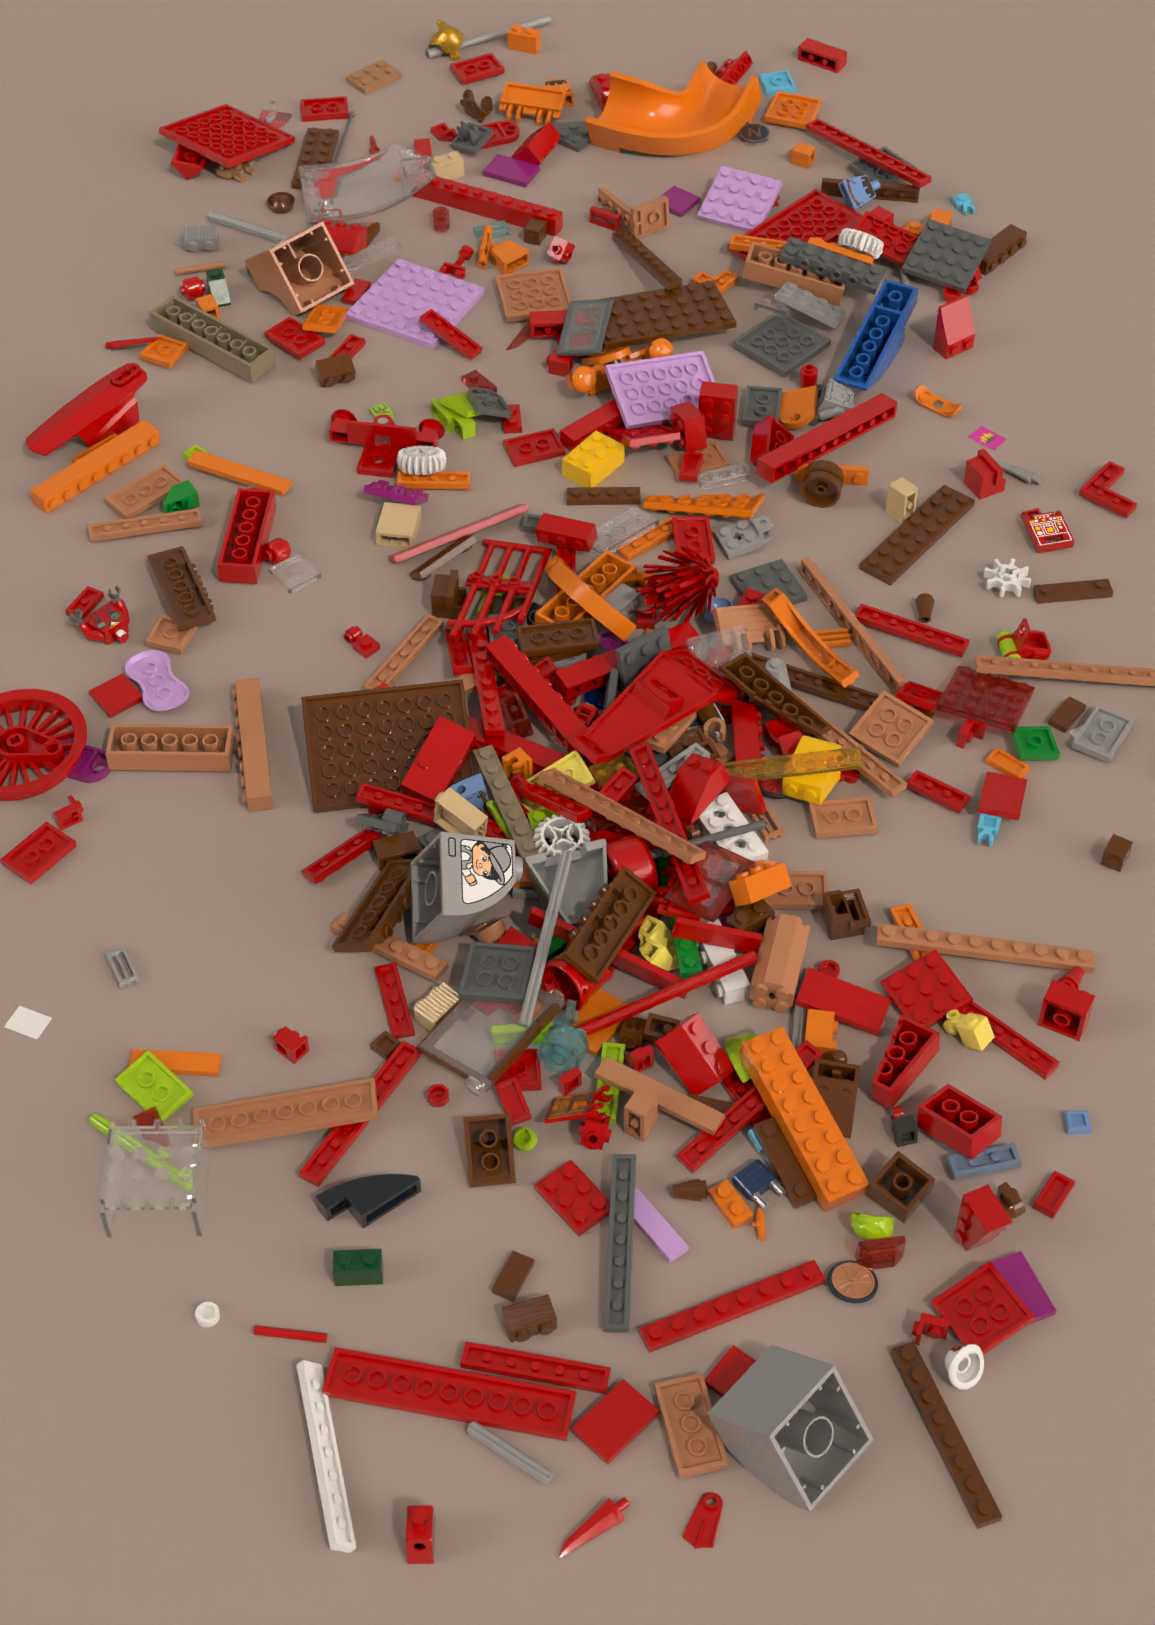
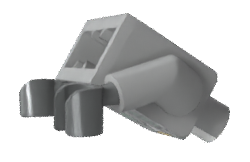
M831 378L828 379L825 386L822 384L816 385L818 389L817 398H820L817 409L819 414L815 412V416L809 423V426L817 425L818 419L835 418L858 406V404L852 402L853 391Z

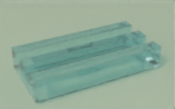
M504 220L485 224L493 227L492 238L510 234V229L507 228ZM485 225L473 227V232L478 241L482 239L483 227Z

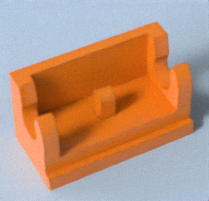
M520 747L502 757V767L509 781L517 772L526 780L533 776L532 758Z

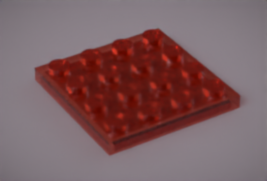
M959 665L938 702L937 711L1015 733L1034 694L1035 687L1029 686L1027 683L1012 681L1006 677L991 675L990 673L982 674L968 666Z

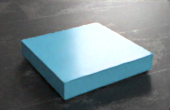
M788 70L763 73L758 76L766 96L776 95L777 91L786 93L796 92L797 87Z

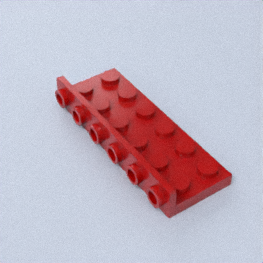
M867 211L855 227V230H860L880 239L884 245L880 257L900 267L904 265L919 237Z

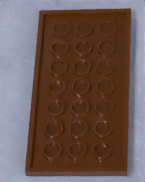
M714 281L683 285L670 290L665 288L608 297L604 299H613L614 301L603 348L606 350L653 342L659 338L672 339L736 328L737 322ZM586 309L585 311L592 325L598 326L602 309Z

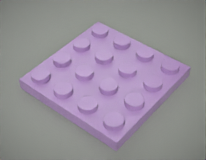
M721 166L697 214V219L748 232L766 220L782 187V181Z

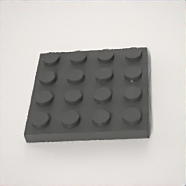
M928 219L902 266V272L965 293L991 245V239Z
M781 310L776 311L733 341V347L784 377L831 345V339Z

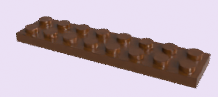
M943 485L860 563L859 569L891 586L974 506L975 500Z

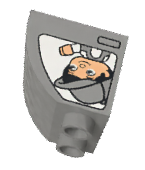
M440 832L411 862L412 944L439 943L460 935L498 903L511 890L515 882L520 881L523 873V860L521 857L515 856V840Z

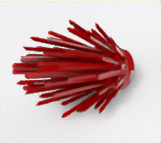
M680 546L689 556L678 551L672 553L663 550L665 554L677 559L659 555L658 559L680 565L645 564L643 568L654 570H646L644 573H669L645 577L644 580L651 581V584L637 588L636 593L641 592V596L647 595L644 598L645 606L653 604L652 607L644 610L645 614H651L660 608L664 610L658 614L656 620L662 619L677 605L682 603L666 616L663 621H667L674 614L676 616L673 618V621H676L687 607L695 601L682 622L683 624L690 621L697 606L695 617L703 613L707 598V611L710 613L712 593L715 598L716 587L718 588L719 574L717 568H714L709 563L710 560L705 557L702 558L697 552H695V556L684 546Z

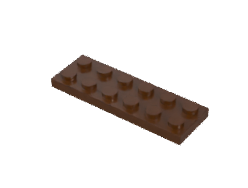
M315 127L307 129L292 179V189H302V185L330 169L339 138V130L332 128L318 129Z

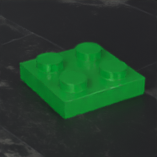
M1050 726L1010 728L1009 733L1019 760L1059 759L1060 752Z

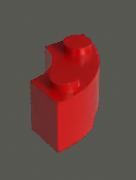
M780 718L765 722L762 725L767 743L770 747L774 746L778 750L776 751L778 756L785 757L795 753L803 736L801 730H797L794 726Z

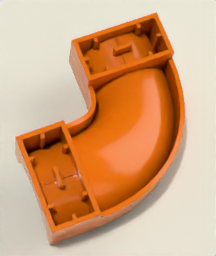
M700 61L686 89L672 91L643 79L611 71L609 75L610 90L605 108L598 119L587 116L585 124L591 145L620 153L622 148L654 155H691L706 152L727 143L740 132V129L745 124L751 123L762 101L758 77L752 75L748 84L744 86L732 85L716 77L708 68L707 63Z

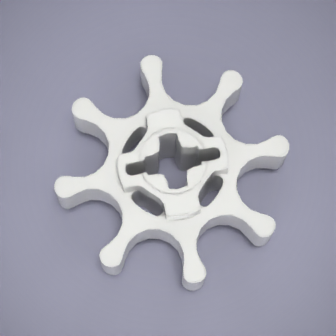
M1013 558L1009 565L1001 564L998 559H995L994 569L987 567L984 569L983 577L990 578L987 579L986 589L989 590L992 587H997L1000 589V597H1004V592L1013 591L1017 597H1020L1022 590L1020 586L1030 588L1032 579L1026 578L1029 567H1016L1015 559Z

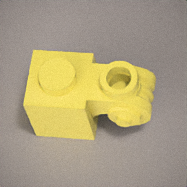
M951 1010L946 1014L947 1020L943 1024L944 1029L952 1036L959 1032L964 1047L982 1051L994 1038L987 1016L974 1013L965 1015L959 1013L958 1010Z

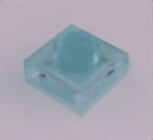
M567 1000L563 1012L562 1031L570 1032L572 1025L577 1024L579 1011L576 1010V1001Z

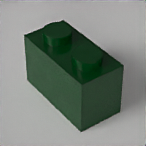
M382 1249L333 1251L335 1286L382 1285Z

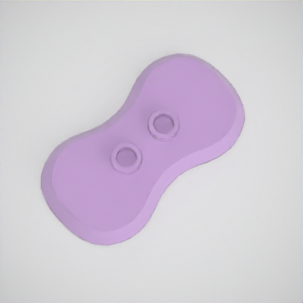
M147 650L133 655L126 661L124 666L125 673L140 685L143 693V702L151 710L157 713L169 712L182 706L188 699L189 689L185 683L173 675L170 658L166 653L160 650Z

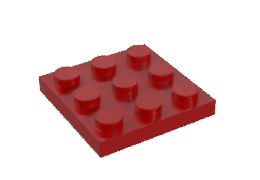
M657 424L632 429L609 430V437L625 446H629L630 449H639L642 445L652 447L657 446V443L661 442L672 444L674 440H680V432L665 425Z
M936 949L880 981V985L902 1015L929 1028L946 1019V1014L949 1011H959L973 1003L972 996Z
M990 1261L931 1300L932 1307L940 1317L950 1320L949 1328L962 1345L976 1344L980 1347L983 1355L1035 1321L1033 1313Z

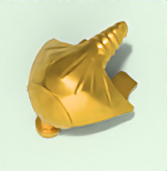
M437 19L436 24L439 30L428 43V47L431 49L439 46L443 52L450 54L451 60H458L460 58L459 50L464 40L463 33L457 28Z

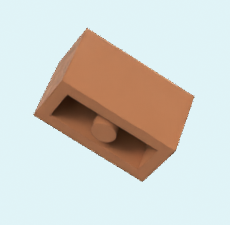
M637 1087L624 1106V1133L642 1142L646 1140L657 1123L658 1096L649 1090Z

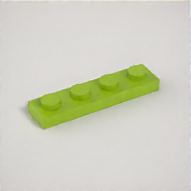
M603 1042L600 1064L605 1057L624 1064L625 1044ZM598 1079L597 1090L603 1085H609ZM609 1085L610 1091L603 1093L605 1095L612 1094V1100L610 1102L595 1100V1103H603V1108L597 1109L599 1113L606 1112V1115L611 1116L609 1124H616L620 1089Z

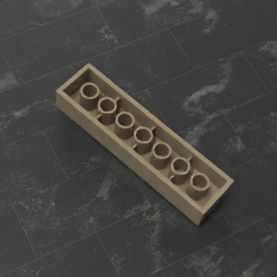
M174 295L149 312L152 329L166 337L188 343V348L252 383L276 366L274 348Z

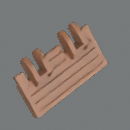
M764 603L719 607L712 610L718 639L721 640L722 647L732 644L735 654L742 651L741 640L744 651L748 653L753 650L752 644L766 642L768 650H774L776 647L775 643H777L778 649H785V640L791 639Z

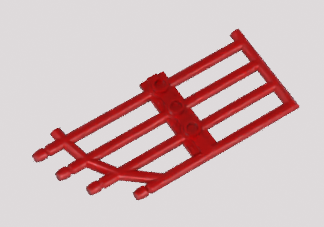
M484 539L483 546L488 547L478 570L468 574L465 586L470 588L456 619L448 620V627H453L450 632V638L455 639L461 627H473L470 636L472 639H475L481 627L494 625L492 633L497 635L503 623L514 617H517V622L522 624L527 616L552 548ZM494 549H506L496 574L485 576L484 573ZM513 550L523 551V556L514 577L509 579L502 578ZM531 554H543L532 582L521 581ZM481 589H488L477 619L465 620L476 592ZM501 591L507 592L498 616L486 618L495 594ZM519 594L526 595L522 606L508 612L514 596Z

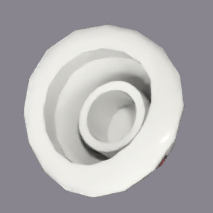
M976 1344L956 1346L947 1353L945 1368L953 1386L958 1389L967 1390L975 1386L980 1380L984 1370V1358L980 1347Z

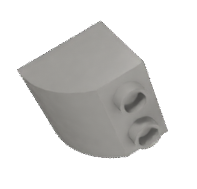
M771 1345L707 1413L727 1450L738 1462L772 1491L807 1511H811L873 1441L865 1422L833 1364L775 1345Z

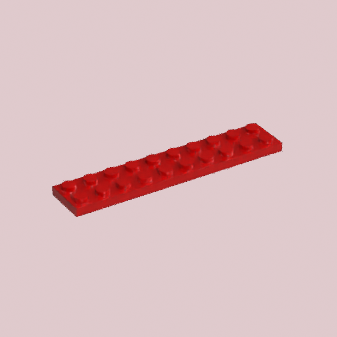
M337 1347L334 1348L322 1388V1394L331 1398L465 1423L475 1421L486 1427L567 1441L577 1397V1391Z

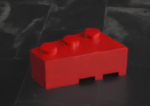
M988 1184L962 1196L954 1235L957 1242L962 1244L966 1251L992 1241L1000 1234L999 1232L1005 1230L1006 1226L1013 1223Z

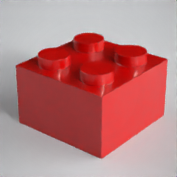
M690 401L670 406L671 414H669V420L672 424V429L680 432V440H674L685 452H694L707 448L704 414Z
M1053 979L1043 998L1037 1025L1080 1041L1089 1022L1095 995Z

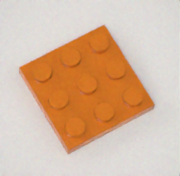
M777 91L764 116V122L806 130V124L815 120L822 106V99Z

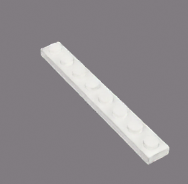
M302 1360L297 1364V1371L330 1549L351 1553L357 1547L328 1396L322 1394L325 1382L322 1364Z

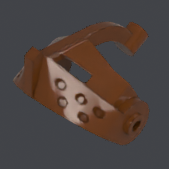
M467 89L464 91L460 105L463 106L468 115L477 119L479 123H483L485 117L493 111L492 98L490 96L484 97L480 108L475 102L472 90Z

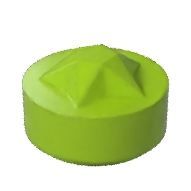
M522 1127L515 1132L513 1143L520 1151L528 1152L536 1146L537 1135L532 1129Z

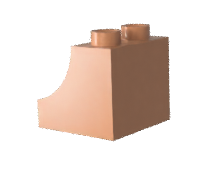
M323 221L303 229L244 260L259 290L270 292L278 297L293 316L308 310L355 284Z

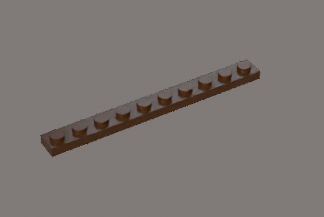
M748 652V655L763 668L770 659ZM786 664L791 687L863 711H867L879 696V694L852 685L844 688L834 679ZM909 705L929 718H934L933 712H926L918 707Z

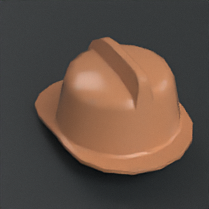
M506 916L474 925L462 932V936L474 935L480 942L497 944L507 931L503 921Z

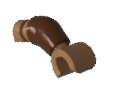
M710 703L696 711L697 717L704 725L705 736L709 738L710 732L717 731L719 732L720 740L724 742L726 740V725L722 719L717 718L714 706Z

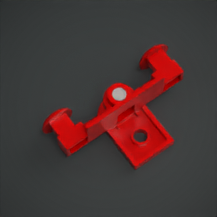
M338 409L331 415L329 438L332 442L365 445L357 467V474L393 478L400 450L420 445L438 447V440L444 436L445 428L438 420L429 418L420 422L419 431H417L416 427L395 425L392 418L386 414L376 416L372 423L357 421L352 412L346 409Z

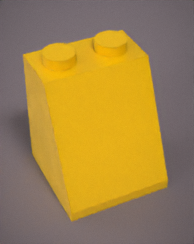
M803 735L783 776L782 795L821 805L840 780L841 745Z

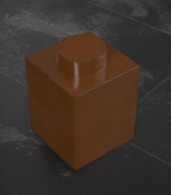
M531 218L524 228V242L540 246L547 236V221Z
M1113 834L1103 852L1101 865L1121 872L1130 855L1133 842Z

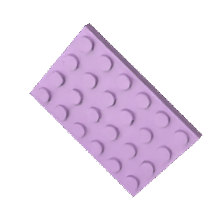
M704 351L610 364L604 368L626 429L670 423V406L690 401L698 408L702 381L715 382Z

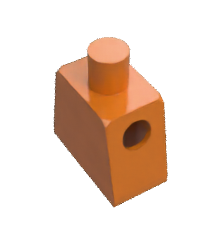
M511 240L501 244L497 242L491 244V262L502 275L511 274L529 265L528 249Z

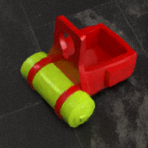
M1025 618L1022 619L1014 633L1002 631L996 636L997 645L1002 657L1047 660L1052 652L1045 632L1031 630Z

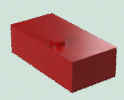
M439 716L401 783V793L435 803L437 795L442 791L445 792L453 785L476 744V733Z

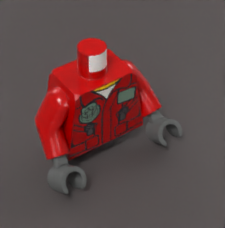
M115 586L117 594H113L110 588L108 591V596L114 599L115 603L110 601L81 619L82 611L79 609L74 611L77 617L72 613L70 614V622L77 623L79 625L78 628L88 640L102 642L105 645H110L116 640L120 643H125L128 640L130 617L124 600H121L119 597L121 592L119 586Z

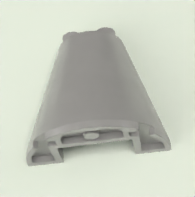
M605 839L587 842L580 850L572 852L573 856L558 914L564 921L578 928L580 926L578 923L580 917L585 912L587 914L590 912L587 908L594 898L598 899L600 897L597 894L599 889L605 883L608 885ZM544 852L524 857L525 866L547 898L550 899L560 855L547 858Z

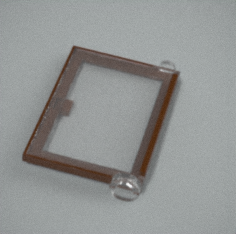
M540 987L532 1021L528 1028L518 1024L523 1007L521 1004L461 999L416 1046V1049L421 1054L466 1079L464 1082L466 1088L473 1095L482 1097L566 1005L564 995L559 990L555 989L550 993Z

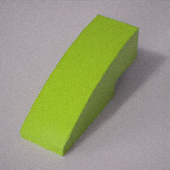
M430 399L432 415L442 423L448 433L456 431L463 440L476 436L475 421L471 417L466 418L442 405L438 399Z

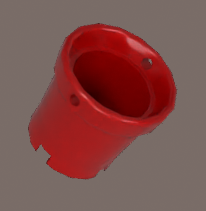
M561 958L554 959L545 965L541 981L549 995L559 1002L566 1004L562 1010L568 1013H577L588 1004L589 998L612 979L614 972L613 970L609 972L608 968L601 980L594 985Z

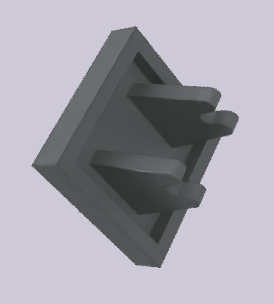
M461 121V126L456 127L458 135L450 145L452 149L476 155L494 132L491 128L470 122L465 124V122Z

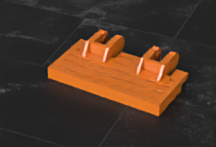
M506 82L500 100L499 111L506 112L508 106L506 113L507 121L511 120L513 111H517L515 115L516 122H520L522 114L536 116L538 111L536 125H541L544 115L547 116L545 124L549 121L551 123L552 118L560 119L567 92L566 90Z

